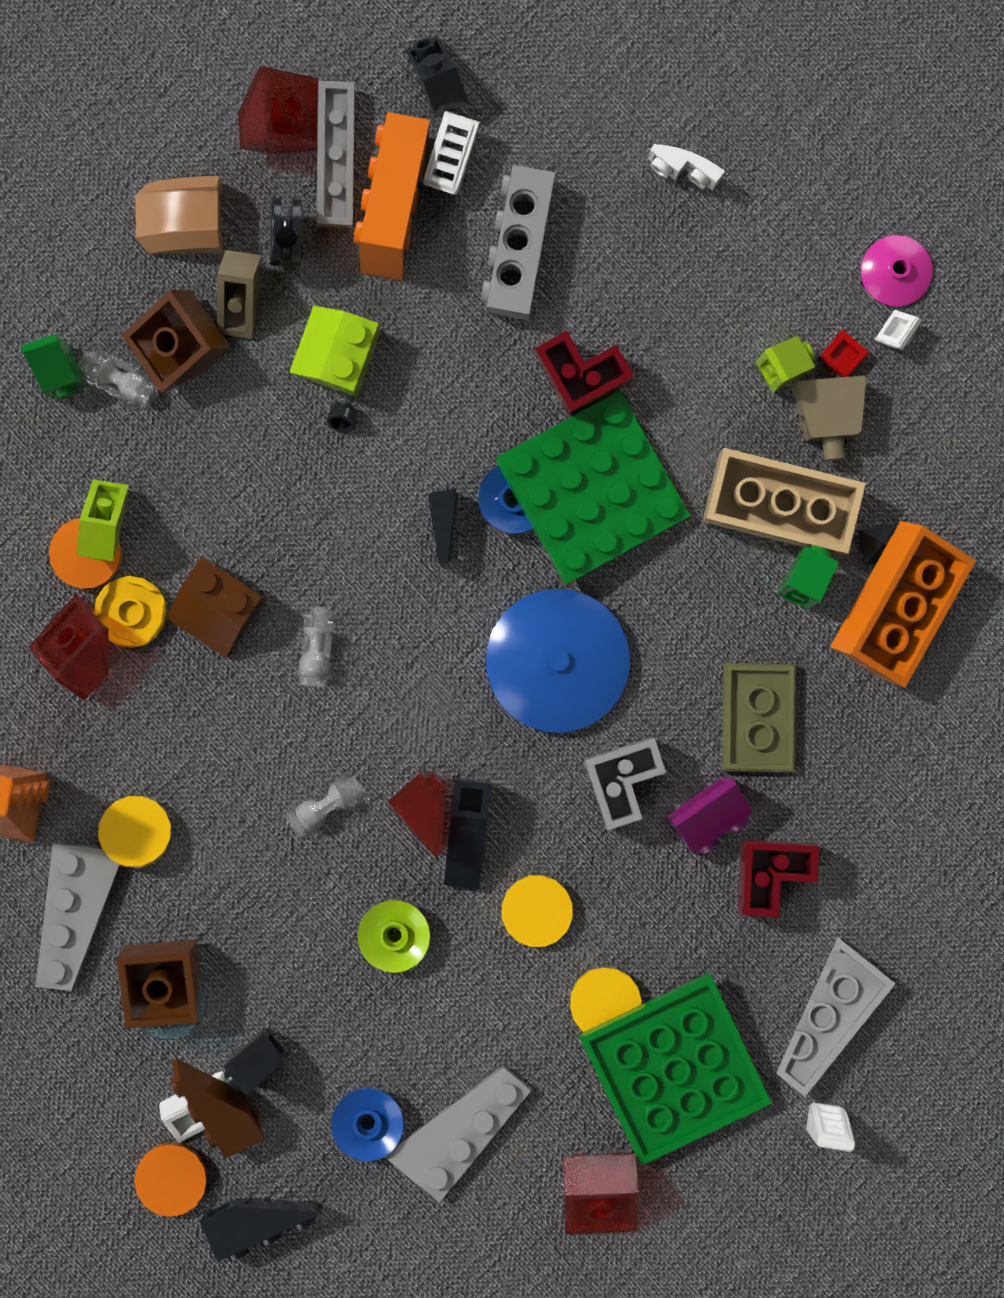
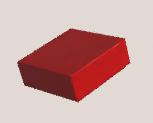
M842 329L818 359L840 378L849 377L870 352Z

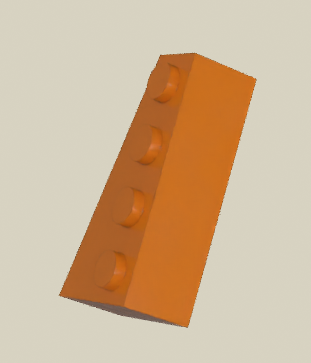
M387 112L385 125H378L375 146L379 147L378 157H371L368 178L372 179L371 189H364L361 201V210L365 211L364 221H357L354 232V243L359 244L361 274L403 281L405 271L404 251L409 250L412 219L410 215L415 216L419 193L417 183L422 181L430 138L429 119Z
M8 765L0 766V837L34 843L41 802L46 803L50 790V782L46 781L47 772Z

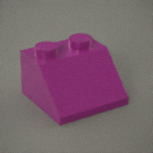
M724 775L666 817L690 852L695 854L700 851L703 855L720 843L717 838L729 830L731 834H734L749 823L746 817L751 815L753 811L733 778Z

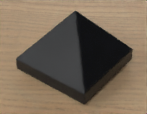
M895 525L859 530L864 566L878 562L896 530Z

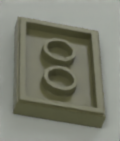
M723 663L721 770L795 772L796 664Z

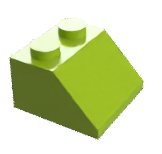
M313 306L289 373L357 398L381 333L379 323L346 311Z

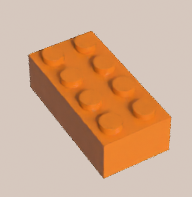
M900 521L830 648L879 678L906 688L976 560L926 527Z

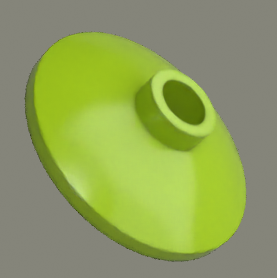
M387 900L373 906L362 918L358 929V944L364 958L375 968L390 973L403 972L417 965L425 956L430 943V929L425 916L414 905L401 900ZM397 928L400 930L402 936L398 941L389 939L388 931L390 929Z

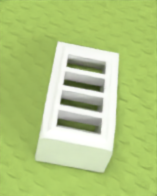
M445 111L422 184L454 195L460 192L480 124L479 121ZM449 125L469 131L467 138L448 132ZM445 140L463 145V151L444 146ZM441 154L459 160L458 166L440 161ZM439 169L454 174L453 181L435 175L436 170Z
M811 1103L806 1130L818 1147L854 1151L855 1142L845 1109L839 1106Z

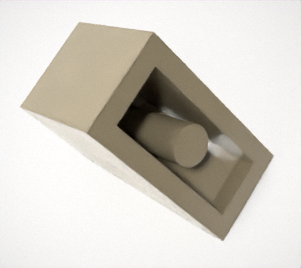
M225 250L217 273V328L222 335L249 339L253 337L261 286V255Z

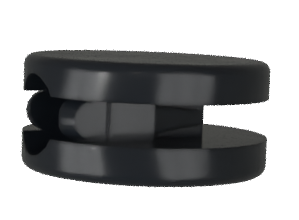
M281 198L271 199V266H280L281 253L290 254L291 267H300L303 232V205L301 199H292L291 217L282 216Z

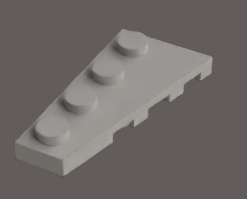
M57 842L52 845L35 987L65 991L75 989L89 952L92 938L100 923L103 909L113 889L120 867L100 847Z
M838 937L776 1071L777 1075L804 1097L895 985L891 979Z
M503 1065L466 1092L455 1103L439 1112L436 1117L424 1126L412 1132L409 1137L399 1143L385 1158L440 1203L531 1092V1087Z

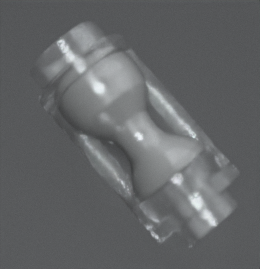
M98 347L93 349L92 352L86 351L79 362L78 370L81 371L82 380L136 408L142 406L149 409L159 393V389L148 373ZM116 365L119 366V367H121V368H123V369H125V370H127V371H129V372L125 373V372L119 371V370L117 369ZM107 383L115 384L119 390L107 385Z
M310 606V613H302V618L304 619L302 657L298 665L299 670H296V676H299L298 685L327 688L328 679H332V674H329L331 670L330 653L332 635L335 631V622H338V616H331V608Z
M345 773L339 775L340 778L331 784L328 794L324 799L319 801L306 800L299 805L295 804L291 807L292 811L285 816L300 839L307 835L309 837L314 836L315 831L323 827L327 815L332 810H348L356 804L361 805L364 803L361 795L366 793L355 775L348 777Z

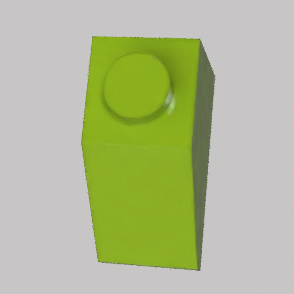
M797 335L764 350L755 363L772 393L810 373L815 368L813 361L816 360V357L810 345L806 341L802 343Z
M96 479L92 480L79 519L78 556L90 557L94 560H114L120 540L129 485Z

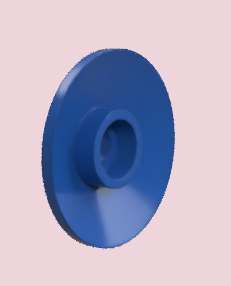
M494 467L483 478L478 491V504L483 517L492 527L504 533L520 534L533 529L519 503L516 506L507 504L506 496L513 494L499 467Z
M360 1088L346 1094L336 1105L331 1119V1131L337 1146L349 1157L360 1161H374L390 1154L398 1145L404 1128L403 1115L397 1102L389 1094L376 1088ZM364 1116L373 1117L375 1120L374 1126L365 1127L362 1124V1118Z

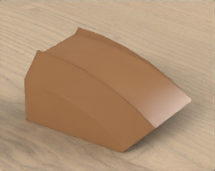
M185 177L150 182L135 195L136 239L148 254H224L221 221L223 182L220 177Z

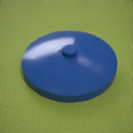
M550 589L522 598L501 616L489 639L486 668L493 693L511 716L526 726L537 730L564 733L590 726L600 720L614 707L627 683L630 654L622 627L604 605L594 598L577 591Z

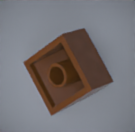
M169 290L121 335L161 393H165L206 371L231 349L229 343L191 290Z
M200 557L180 587L166 619L225 658H228L266 598L208 559Z
M197 939L125 945L117 957L125 1028L198 1023L201 970Z

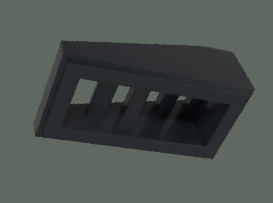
M457 489L430 492V495H428L438 563L441 566H448L450 561L458 497Z

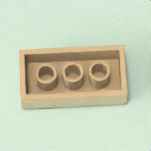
M723 448L718 456L702 522L800 547L807 546L811 548L812 545H816L830 551L832 555L842 557L849 554L866 483Z

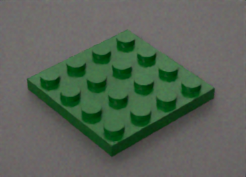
M621 391L495 458L496 464L564 585L580 578L690 516Z
M709 972L579 1034V1039L641 1166L772 1104Z

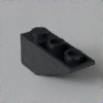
M455 778L444 885L480 889L491 781Z
M236 1198L205 1212L199 1223L217 1262L226 1258L232 1262L248 1254V1248L260 1242L262 1246L276 1242L282 1237L281 1232L292 1227L295 1228V1231H299L315 1222L314 1217L318 1215L320 1205L318 1202Z

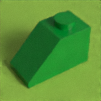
M53 334L21 345L23 354L42 392L50 398L55 397L56 400L67 399L77 394L76 389L85 387L71 346L58 335Z
M812 545L811 548L805 546L797 554L775 595L804 609H810L821 602L839 562L831 558L832 553L820 546Z

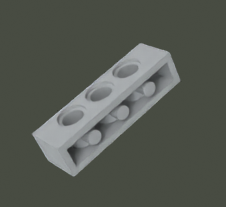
M513 165L511 176L504 175L500 196L506 197L504 211L497 210L494 232H499L500 236L498 246L491 245L487 264V267L493 268L491 281H484L481 302L487 303L488 314L529 321L554 187L555 172ZM525 200L530 202L534 209L527 215H521L514 210V205L519 201ZM519 235L526 239L527 245L522 250H513L508 246L507 241L512 236ZM508 270H513L520 275L521 280L516 285L508 286L501 281V275Z

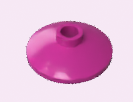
M892 235L878 240L867 250L862 260L861 279L864 288L874 300L886 306L902 307L914 303L927 291L932 280L933 269L929 254L920 243L906 236ZM894 263H902L904 265V274H897L893 270Z

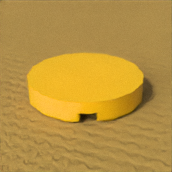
M126 576L116 579L103 587L96 598L94 616L100 632L106 639L118 646L135 648L147 645L159 636L166 624L168 610L165 597L157 586L144 578Z
M127 796L115 801L105 810L99 822L98 839L104 853L114 863L125 867L143 868L155 863L165 854L171 840V824L166 811L156 801L144 796Z
M528 875L516 881L506 891L502 902V921L507 932L517 942L530 947H546L557 942L568 931L573 918L572 901L567 890L557 880L545 875Z
M600 967L588 970L577 979L571 990L570 1009L575 1023L583 1032L642 1004L636 983L627 973L614 967Z

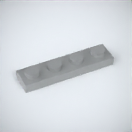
M318 81L316 227L352 228L354 82Z

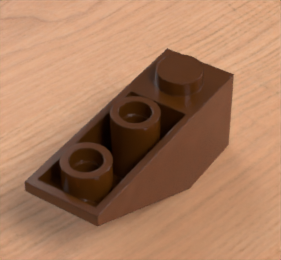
M179 1059L172 1061L174 1076L170 1078V1082L178 1098L184 1096L188 1102V1111L196 1124L202 1123L208 1143L212 1148L218 1147L225 1159L265 1139L261 1117L249 1098L241 1090L237 1092L229 1084Z

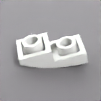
M654 144L648 156V160L652 162L650 164L651 168L664 178L670 176L676 181L681 173L686 170L688 178L702 189L708 187L713 191L725 172L711 161L677 147Z

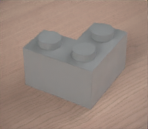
M650 737L583 759L606 829L611 830L641 820V812L631 784L666 773L655 738Z

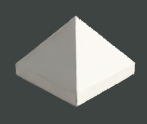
M894 310L875 340L878 343L903 350L911 343L922 320L919 317Z

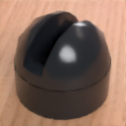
M337 402L329 410L327 425L337 432H351L355 428L357 411L349 402H346L345 405Z

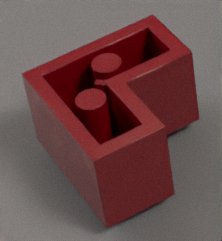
M565 331L535 348L534 355L568 417L631 384L634 378L617 345L584 362L568 331Z
M741 839L737 911L744 916L779 917L781 881L818 883L819 845L809 842Z

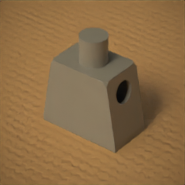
M866 376L796 381L792 386V393L804 439L806 442H823L824 461L846 459L844 439H853L861 435Z

